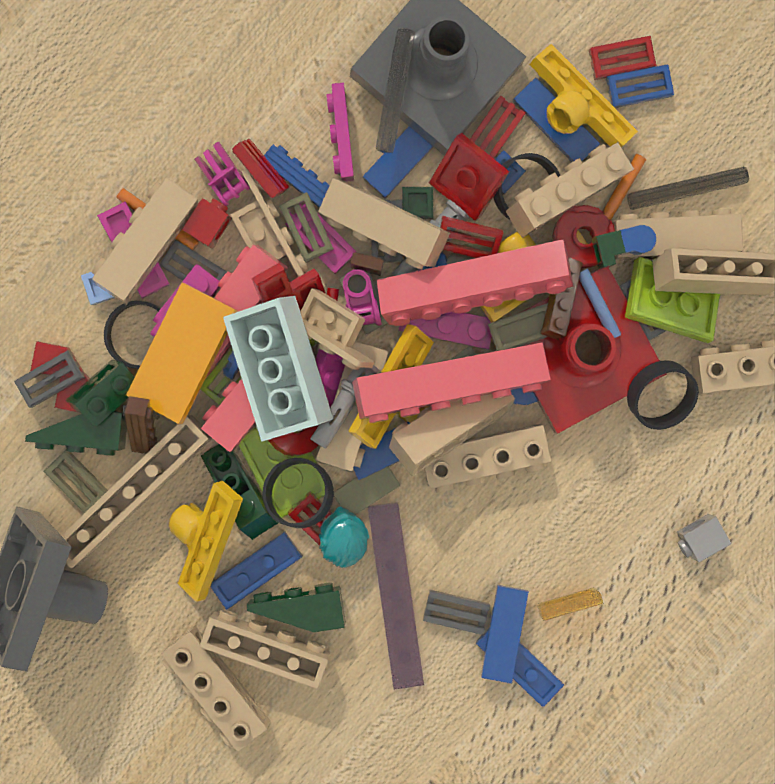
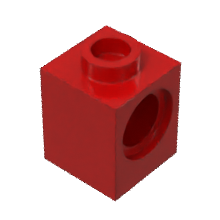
M202 198L182 230L213 249L232 220L226 213L229 208L214 198L211 202Z

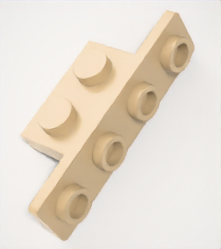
M246 168L242 169L241 171L257 200L232 213L231 217L246 245L249 248L253 244L259 245L278 260L288 257L298 277L305 274V272L309 271V268L302 255L295 256L290 248V245L295 242L286 226L280 229L275 218L280 215L271 199L265 201L260 192L263 188Z
M311 289L300 312L308 338H313L319 342L318 347L329 354L335 355L336 353L343 358L342 363L354 370L372 368L375 362L352 347L366 319L319 289Z

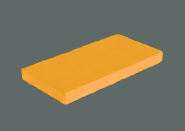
M182 282L126 396L149 399L150 407L154 411L177 424H183L228 334L223 317L239 311Z

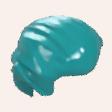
M341 506L337 507L334 513L324 520L320 528L319 549H321L323 558L328 562H332L336 567L347 568L361 560L367 551L369 532L364 522L351 511Z

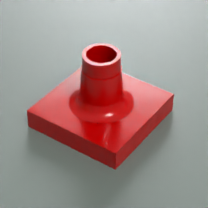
M609 267L599 269L591 273L621 332L620 336L614 338L612 333L603 327L579 280L566 337L559 340L546 337L524 345L543 343L551 380L542 383V389L533 391L552 430L556 434L626 397L634 377L646 366L660 361L639 322L625 318L627 300ZM549 297L525 309L524 311L547 304ZM587 330L594 333L601 344V355L594 366L583 363L578 358L575 350L578 337ZM667 373L662 374V375H660V376L654 378V379H653L652 381H650L648 384H650V383L656 381L657 379H659V378H661V377L667 375Z

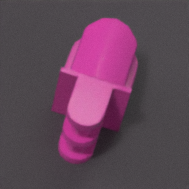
M216 142L213 144V147L227 166L226 169L209 149L203 152V154L217 174L216 176L200 156H197L194 160L210 182L208 185L212 187L220 201L225 206H228L229 200L233 197L239 198L240 192L244 189L248 191L251 188L242 171L237 169L220 142ZM238 178L239 182L233 185L231 181ZM227 185L229 189L222 193L220 189Z

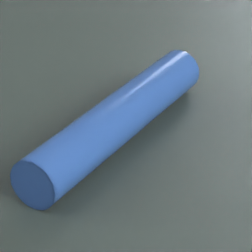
M586 269L580 272L579 280L603 327L608 329L614 338L620 336L621 332L589 270Z

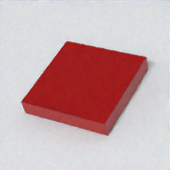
M460 133L453 140L430 179L429 184L476 221L482 216L510 171L463 133Z

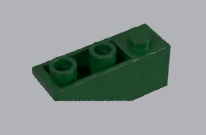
M113 411L96 427L91 425L80 414L26 435L25 442H34L35 448L53 450L54 444L65 445L68 452L83 453L85 452V447L96 448V454L114 456L116 450L125 449L127 432L125 412Z
M218 444L201 455L213 481H224L243 498L235 519L240 531L253 540L278 524L267 512L262 493L235 451L229 452Z
M333 583L317 584L314 586L315 590L303 591L302 587L289 588L284 590L283 595L272 596V592L257 593L253 595L254 599H250L246 605L248 612L310 632L345 628L346 623L340 586L333 587Z

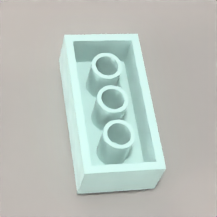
M295 296L277 298L223 317L261 442L333 419Z

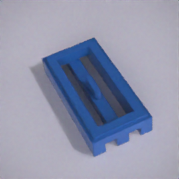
M668 64L611 75L606 78L607 85H609V97L612 100L611 105L614 108L669 98L674 95ZM659 74H663L664 79L616 87V83ZM662 86L666 88V90L621 99L618 97L621 94Z

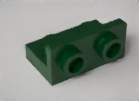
M112 359L65 401L74 410L80 412L91 425L96 427L129 398L126 394L135 377L122 362Z

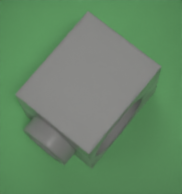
M707 514L677 531L681 539L677 543L686 558L691 556L697 562H701L731 545L717 517L711 514Z

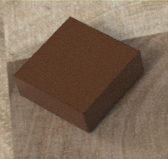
M355 252L352 255L350 265L351 269L362 270L366 273L381 276L384 260Z

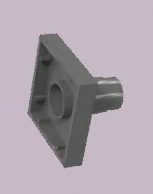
M410 0L352 66L350 77L445 156L455 137L460 133L464 134L522 66L527 56L460 0ZM433 48L446 49L453 55H441L437 53Z
M17 506L0 551V666L27 672L46 618L96 624L101 619L107 604L108 586L104 581L91 579L86 575L64 570L72 548L70 544L40 512Z

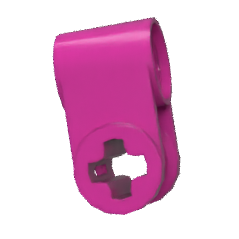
M362 270L348 272L343 279L346 307L357 314L371 312V315L363 316L366 319L363 326L370 324L382 325L377 300L374 298L369 276ZM360 275L365 279L366 287L362 292L354 293L349 290L348 281L352 276Z

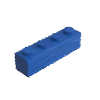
M273 144L264 155L284 180L300 193L304 194L307 192L311 201L320 208L330 185L325 181L322 184L317 180L318 175L310 169L307 172L302 168L304 164L295 157L292 160L287 156L288 151L281 145L276 147Z

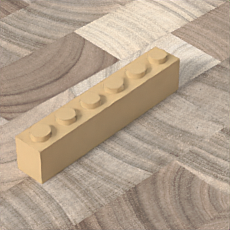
M193 415L187 416L183 424H177L61 535L72 547L66 562L71 569L80 565L212 439L201 429L202 425Z

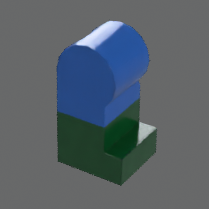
M639 225L592 238L598 269L615 265L616 256L628 253L642 255L651 251L656 244L654 230L649 226Z

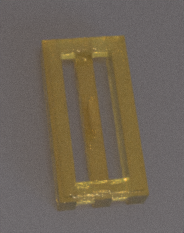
M593 587L538 603L537 607L541 618L545 621L604 603L601 593Z

